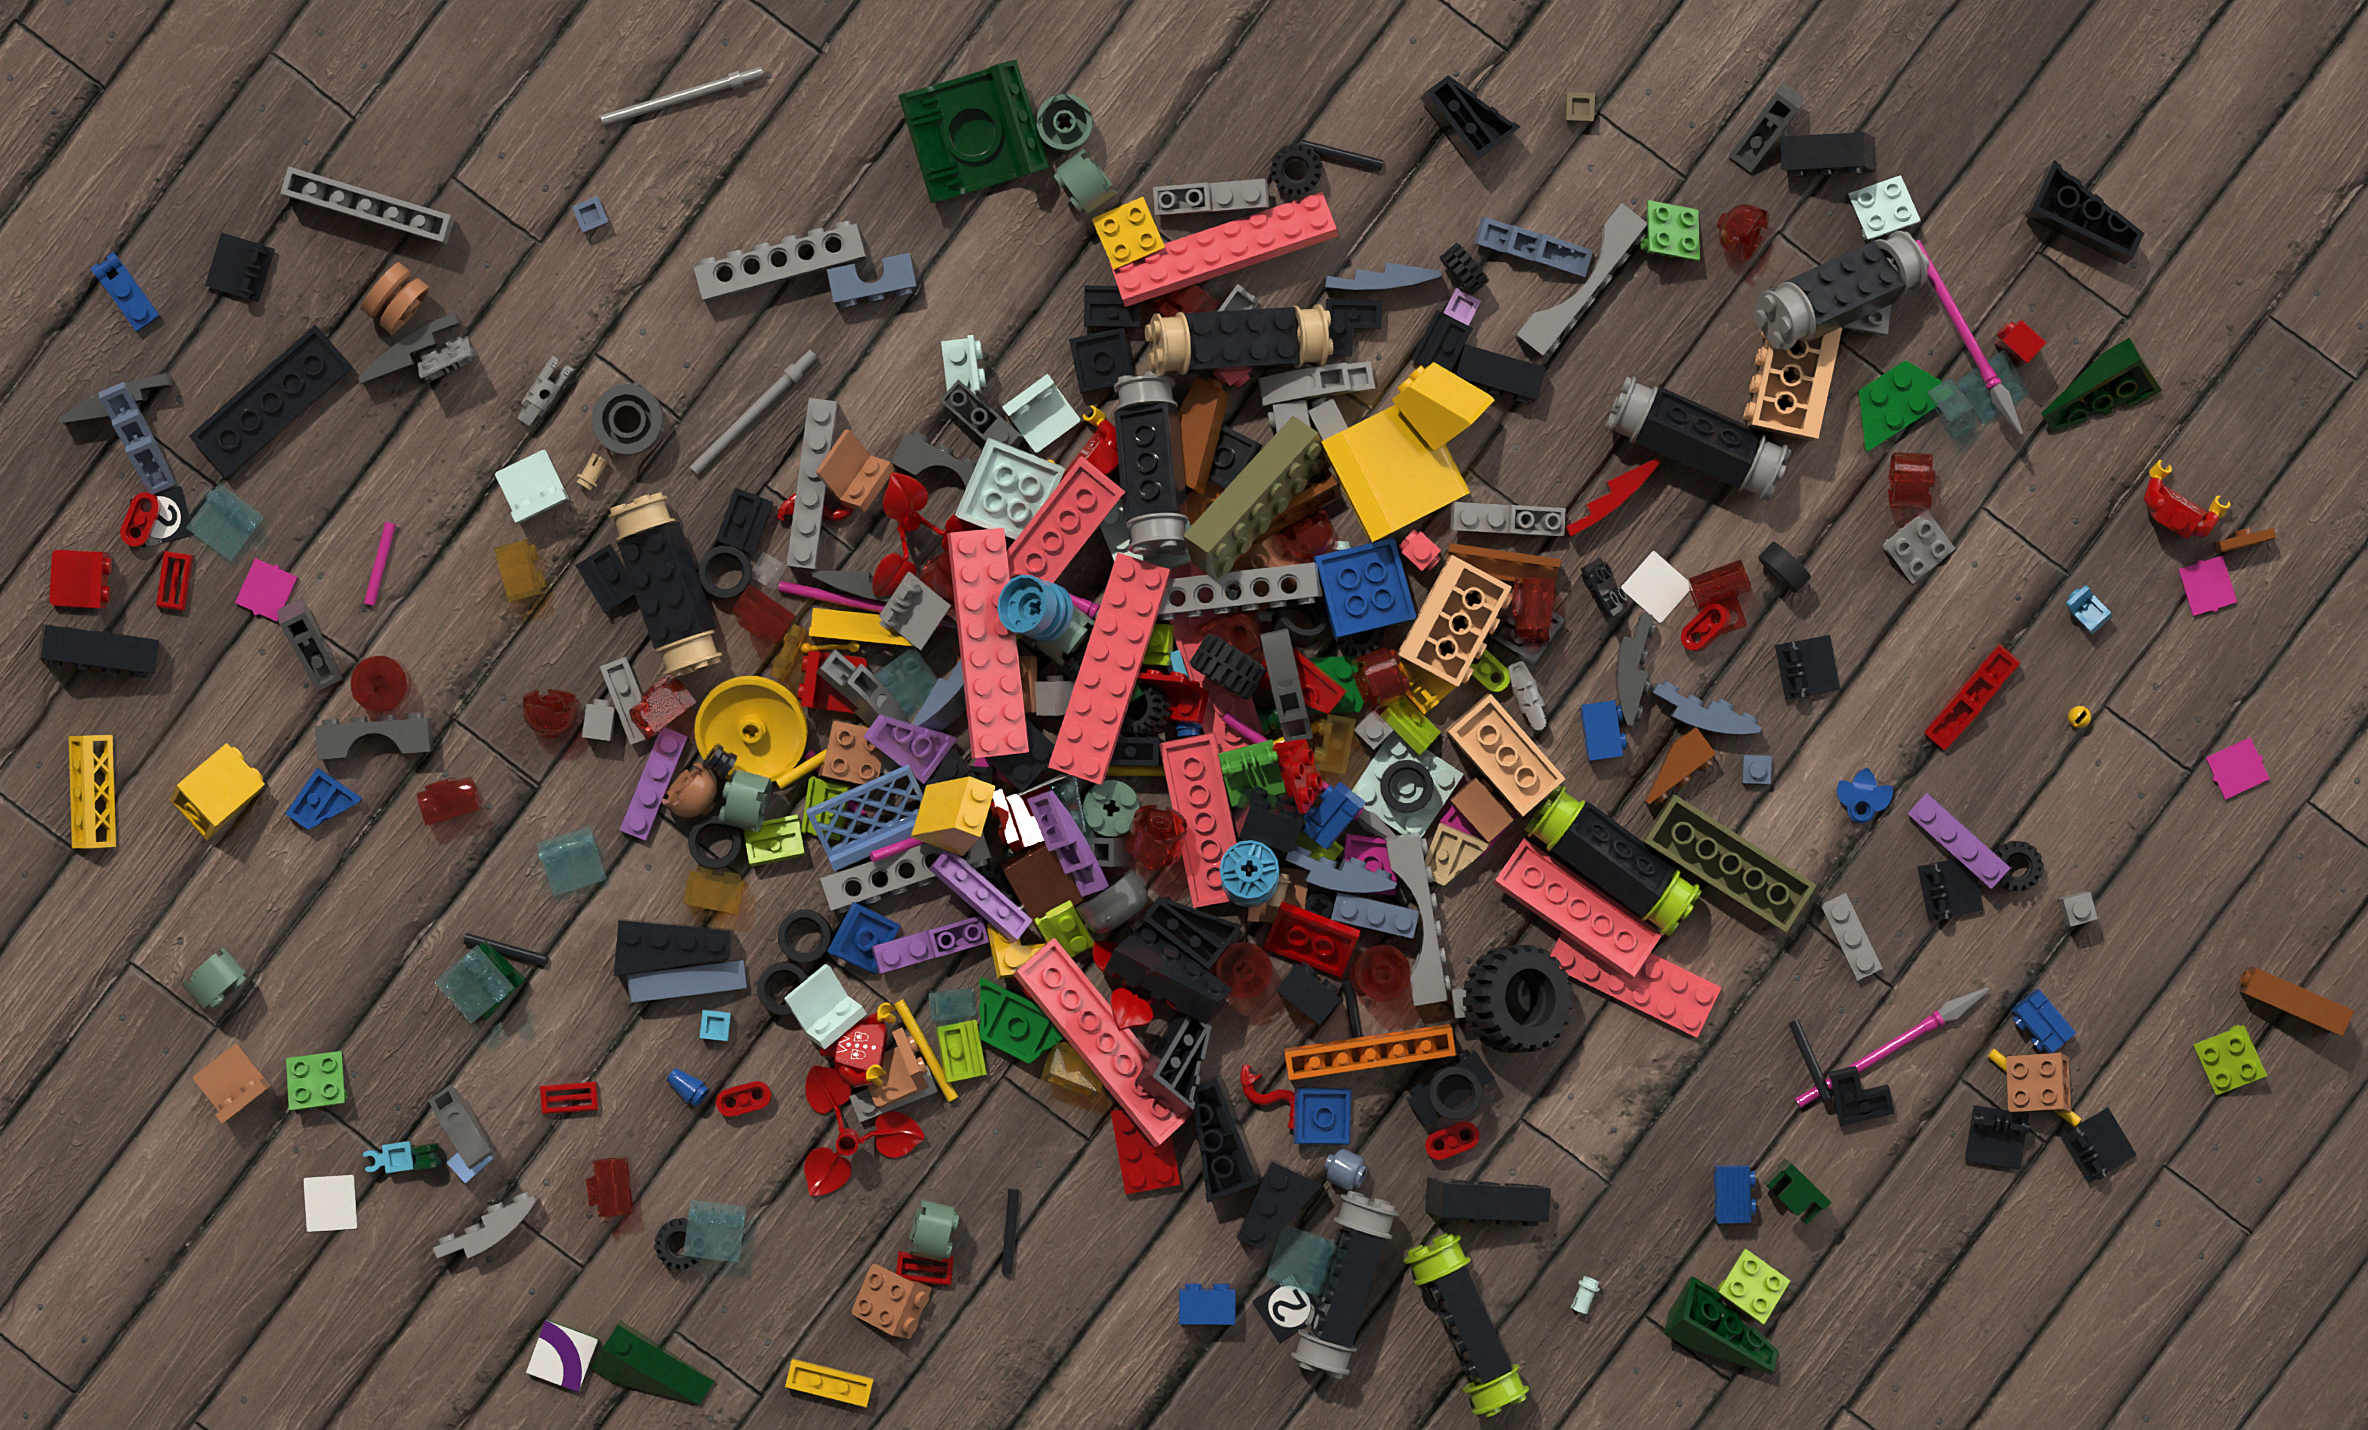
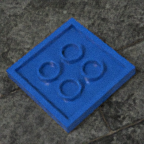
M1395 538L1331 552L1313 558V562L1318 564L1320 587L1334 639L1414 621L1417 618Z

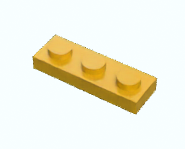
M792 1358L785 1387L867 1407L874 1379Z

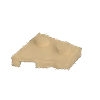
M1439 823L1428 855L1424 861L1425 866L1431 867L1433 881L1445 886L1485 852L1491 843L1444 823Z

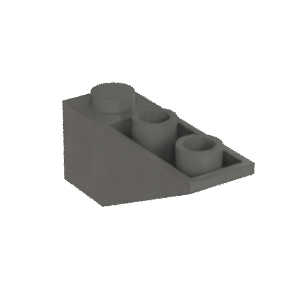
M957 380L940 399L947 408L985 442L988 438H991L1017 449L1025 440L1019 432L960 380Z
M452 1084L428 1100L435 1116L469 1170L493 1154L469 1103Z

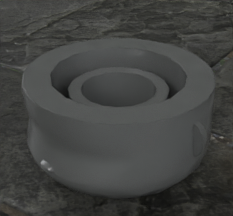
M639 382L611 387L597 399L593 407L592 427L600 443L609 449L613 456L615 453L636 455L645 452L658 441L664 431V415L660 403L648 390L638 386ZM623 407H634L641 415V424L632 433H623L616 427V414Z
M1133 869L1119 875L1108 883L1109 886L1093 893L1077 906L1076 911L1093 932L1099 934L1110 932L1128 921L1145 906L1148 900V892L1144 886L1143 879Z

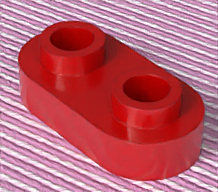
M142 492L132 499L120 530L121 538L127 545L139 547L146 544L149 540L161 510V503L156 495ZM146 501L151 503V510L148 512L143 510V504ZM136 527L141 530V535L138 538H135L132 534L133 529Z
M1715 603L1706 606L1683 628L1681 632L1683 646L1694 652L1705 650L1728 628L1731 621L1729 610ZM1720 614L1721 620L1716 624L1715 617ZM1700 633L1701 639L1696 643L1695 637Z
M763 1081L748 1082L721 1091L716 1098V1107L722 1115L727 1117L744 1114L764 1108L770 1102L772 1092L768 1084ZM756 1089L761 1090L763 1093V1097L759 1100L753 1097V1091ZM733 1097L736 1100L735 1106H727L726 1098Z
M1460 1121L1432 1132L1425 1140L1426 1152L1433 1159L1442 1160L1471 1149L1479 1141V1130L1472 1122ZM1462 1130L1470 1132L1468 1139L1463 1140L1460 1138ZM1436 1140L1444 1142V1147L1441 1150L1434 1148L1433 1144Z

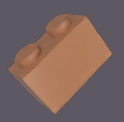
M1474 778L1452 797L1450 801L1487 842H1490L1513 821V818L1510 816L1513 811L1503 800L1500 802L1495 800L1491 795L1494 789L1484 778L1480 782L1477 778Z

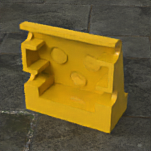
M1396 405L1321 441L1324 454L1370 543L1470 493L1446 444L1434 452Z

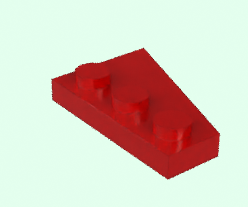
M1292 646L1305 705L1330 714L1348 691ZM1264 660L1261 664L1267 672L1258 686L1273 692L1266 660Z

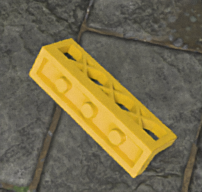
M813 608L809 636L914 646L894 628L886 629L880 625L881 618L878 614Z
M113 735L68 736L72 848L116 847ZM93 741H103L104 753L100 758L93 753ZM99 768L105 775V781L100 787L94 781V773ZM100 796L105 801L106 807L101 815L95 810V801ZM100 824L106 829V842H96V829Z

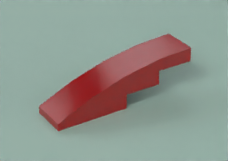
M1655 458L1605 482L1609 493L1585 504L1589 515L1565 526L1568 537L1598 522L1621 505L1644 483L1659 465V459Z
M1999 643L1954 694L1924 733L1942 749L1946 750L1982 711L1983 706L2001 688L2002 683L2020 665L2021 661Z

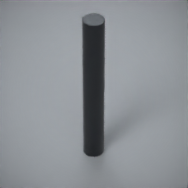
M1306 140L1301 142L1307 147H1312L1313 151L1320 156L1380 171L1382 169L1384 161L1382 159Z
M469 933L465 935L463 944L478 948L486 940L499 954L542 966L546 965L548 955Z
M1353 979L1342 980L1352 1038L1363 1037Z
M1799 1019L1788 1023L1822 1101L1831 1098L1830 1089Z
M1008 1189L1001 1273L1012 1274L1019 1189Z

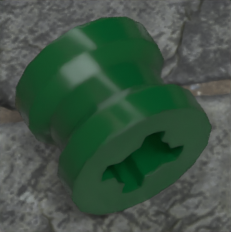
M1275 703L1266 709L1262 707L1256 708L1264 735L1269 734L1274 729L1282 730Z
M439 1143L411 1147V1153L416 1159L414 1170L442 1166V1160L437 1154Z

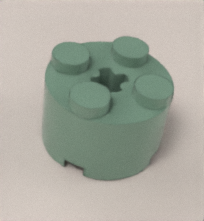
M1059 94L1052 96L1041 105L1037 113L1036 124L1040 139L1053 151L1071 153L1082 148L1090 139L1093 130L1091 111L1088 105L1075 95ZM1067 117L1070 118L1071 127L1069 129L1067 127L1063 128V130L1060 129L1058 120L1060 118L1062 120H1065Z
M1083 148L1057 167L1058 172L1054 177L1063 189L1071 191L1073 196L1070 200L1079 212L1085 213L1087 211L1090 214L1114 197L1117 192L1116 190L1108 189L1112 186L1110 180L1095 160L1091 161L1088 157L1086 158L1089 153Z
M1073 605L1072 620L1068 629L1059 638L1052 641L1036 640V647L1061 667H1065L1067 664L1064 660L1067 657L1069 659H1072L1074 656L1076 657L1083 648L1082 643L1090 639L1091 635L1087 632L1090 627H1094L1095 621Z
M734 769L730 782H726L722 797L727 799L726 806L721 808L719 822L759 832L765 819L762 815L770 802L772 778Z
M1105 780L1103 785H1094L1087 793L1083 805L1084 816L1088 825L1097 833L1105 836H1118L1129 831L1136 823L1140 809L1139 800L1134 790L1128 784L1119 780ZM1110 800L1116 801L1115 805L1120 807L1119 812H1114L1113 816L1107 815L1108 811L1103 809L1104 804H1109Z
M224 947L220 949V957L215 953L192 973L191 983L185 980L181 984L203 1010L208 1008L212 1012L224 1001L225 997L223 994L228 990L234 993L245 983L246 978L244 975L247 972Z
M920 1199L919 1204L923 1209L917 1208L909 1238L913 1240L912 1245L914 1247L908 1246V1254L940 1262L943 1258L949 1259L952 1249L949 1237L951 1231L956 1232L959 1215L954 1211L953 1206Z

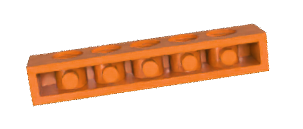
M1450 1024L1284 1048L1289 1080L1456 1055Z

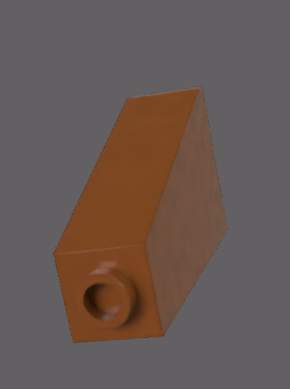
M1197 376L1178 413L1185 486L1203 495L1206 490L1229 394L1221 389L1223 384L1217 380L1208 377L1206 381Z
M2251 966L2249 971L2245 970L2239 981V985L2242 986L2239 992L2336 1035H2344L2354 1013V1010L2256 967Z

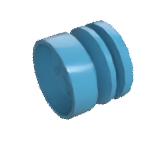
M1020 575L1011 579L1003 587L998 599L997 610L1000 621L1010 631L1038 641H1052L1059 638L1068 629L1072 620L1073 604L1071 596L1065 588L1032 575Z
M1249 840L1238 842L1226 851L1220 864V878L1222 889L1227 898L1237 905L1248 908L1260 906L1272 898L1277 891L1279 883L1278 860L1270 848L1263 843ZM1247 866H1253V871L1255 872H1252V877L1246 876Z

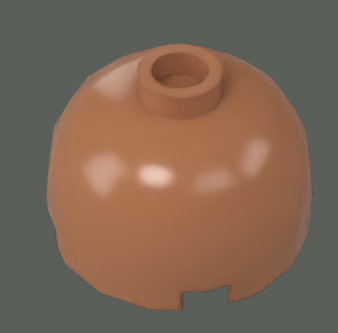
M701 762L693 764L696 769L691 773L687 769L682 772L665 792L669 796L668 799L662 798L663 805L678 817L693 818L700 814L705 816L715 806L713 800L717 794V784L713 775L703 767Z

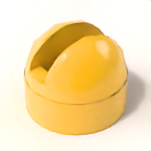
M2075 706L2068 713V721L2075 728H2084L2091 721V713L2084 706ZM2083 711L2086 712V715L2077 724L2075 720L2081 715Z

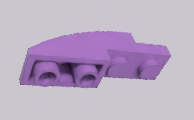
M980 915L872 946L871 948L878 972L881 974L985 944L989 940L982 916Z

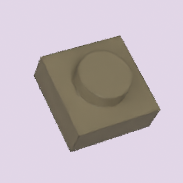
M1567 92L1565 121L1594 122L1595 93Z

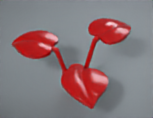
M891 473L882 506L885 514L889 518L896 520L899 524L897 531L900 533L903 557L897 553H891L881 560L873 576V594L876 596L893 595L908 572L917 576L916 566L912 562L907 561L909 559L905 531H915L919 528L920 524H924L940 536H944L941 545L949 553L948 533L985 530L987 528L958 518L954 514L947 520L945 530L939 529L917 512L922 510L927 504L928 492L926 488L910 476Z
M1110 941L1094 942L1092 946L1093 959L1102 972L1114 949L1119 944ZM1114 973L1112 977H1120V976ZM1123 978L1121 988L1114 990L1110 998L1111 1010L1118 1031L1149 1024L1153 1018L1150 1004L1157 1000L1151 997L1145 1001L1138 998V995H1133V993L1126 989L1125 978ZM1166 1000L1167 1004L1174 1008V1003Z
M820 1065L812 1066L807 1075L805 1084L806 1098L810 1106L818 1113L824 1114L834 1108L839 1134L836 1140V1153L828 1147H819L811 1151L805 1160L804 1173L810 1196L824 1195L844 1185L851 1175L852 1164L849 1159L840 1155L849 1156L854 1154L859 1144H863L873 1136H877L875 1145L878 1151L884 1156L891 1158L904 1156L924 1140V1133L917 1122L908 1115L898 1111H888L879 1115L876 1119L877 1131H871L862 1137H859L858 1133L853 1129H845L838 1105L844 1104L849 1100L852 1089L851 1084L840 1077L836 1069Z

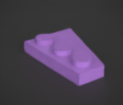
M881 714L863 736L899 766L903 767L909 764L915 778L925 784L957 740V738Z

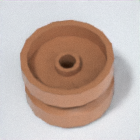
M400 262L394 264L378 280L364 299L360 308L372 319L382 315L380 326L392 335L401 329L415 314L431 288L419 278L409 282L411 271Z

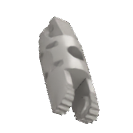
M551 356L521 402L524 407L518 415V419L528 426L531 425L537 415L543 416L573 368L566 365L561 369L554 382L549 380V376L558 363V359L554 356ZM546 389L545 394L540 396V392Z
M1524 661L1514 663L1508 666L1512 691L1518 700L1521 714L1526 713L1532 729L1542 731L1547 723L1541 707L1545 704L1538 692L1536 680L1533 679Z

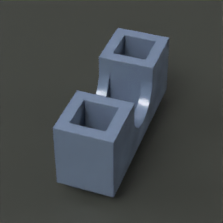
M906 253L882 258L884 273L881 279L875 283L861 281L855 264L827 269L834 304H840L841 308L856 306L857 300L868 298L870 303L884 300L885 294L895 293L896 297L912 294V289L917 288L911 254Z
M1336 891L1330 919L1414 938L1420 911Z

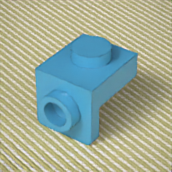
M2087 585L2082 589L2073 591L2066 602L2069 613L2092 635L2113 617L2112 613L2092 594L2091 589Z

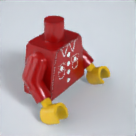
M1093 405L1090 406L1094 410L1093 415L1088 417L1083 414V418L1098 429L1064 471L1060 482L1081 456L1107 477L1119 463L1116 428L1108 419H1105V413Z
M2158 460L2149 470L2152 478L2149 480L2144 495L2146 508L2156 521L2186 539H2189L2192 535L2200 538L2208 536L2219 521V518H2222L2227 512L2230 502L2223 506L2218 502L2220 496H2216L2207 512L2163 485L2162 480L2172 471V467L2168 465L2163 469L2160 465L2161 460Z
M887 1002L881 1004L876 1013L859 1020L841 1035L838 1041H834L825 1050L821 1047L820 1055L834 1057L836 1072L853 1087L871 1084L880 1087L883 1083L880 1078L881 1075H886L882 1067L888 1039L887 1027L884 1023L886 1021L892 1024L896 1021V1017L890 1014L896 1008Z

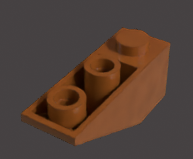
M1692 727L1671 743L1644 799L1646 804L1651 802L1655 805L1659 804L1669 796L1666 791L1674 785L1680 788L1691 780L1690 773L1697 768L1701 772L1714 762L1711 758L1716 753L1697 727Z

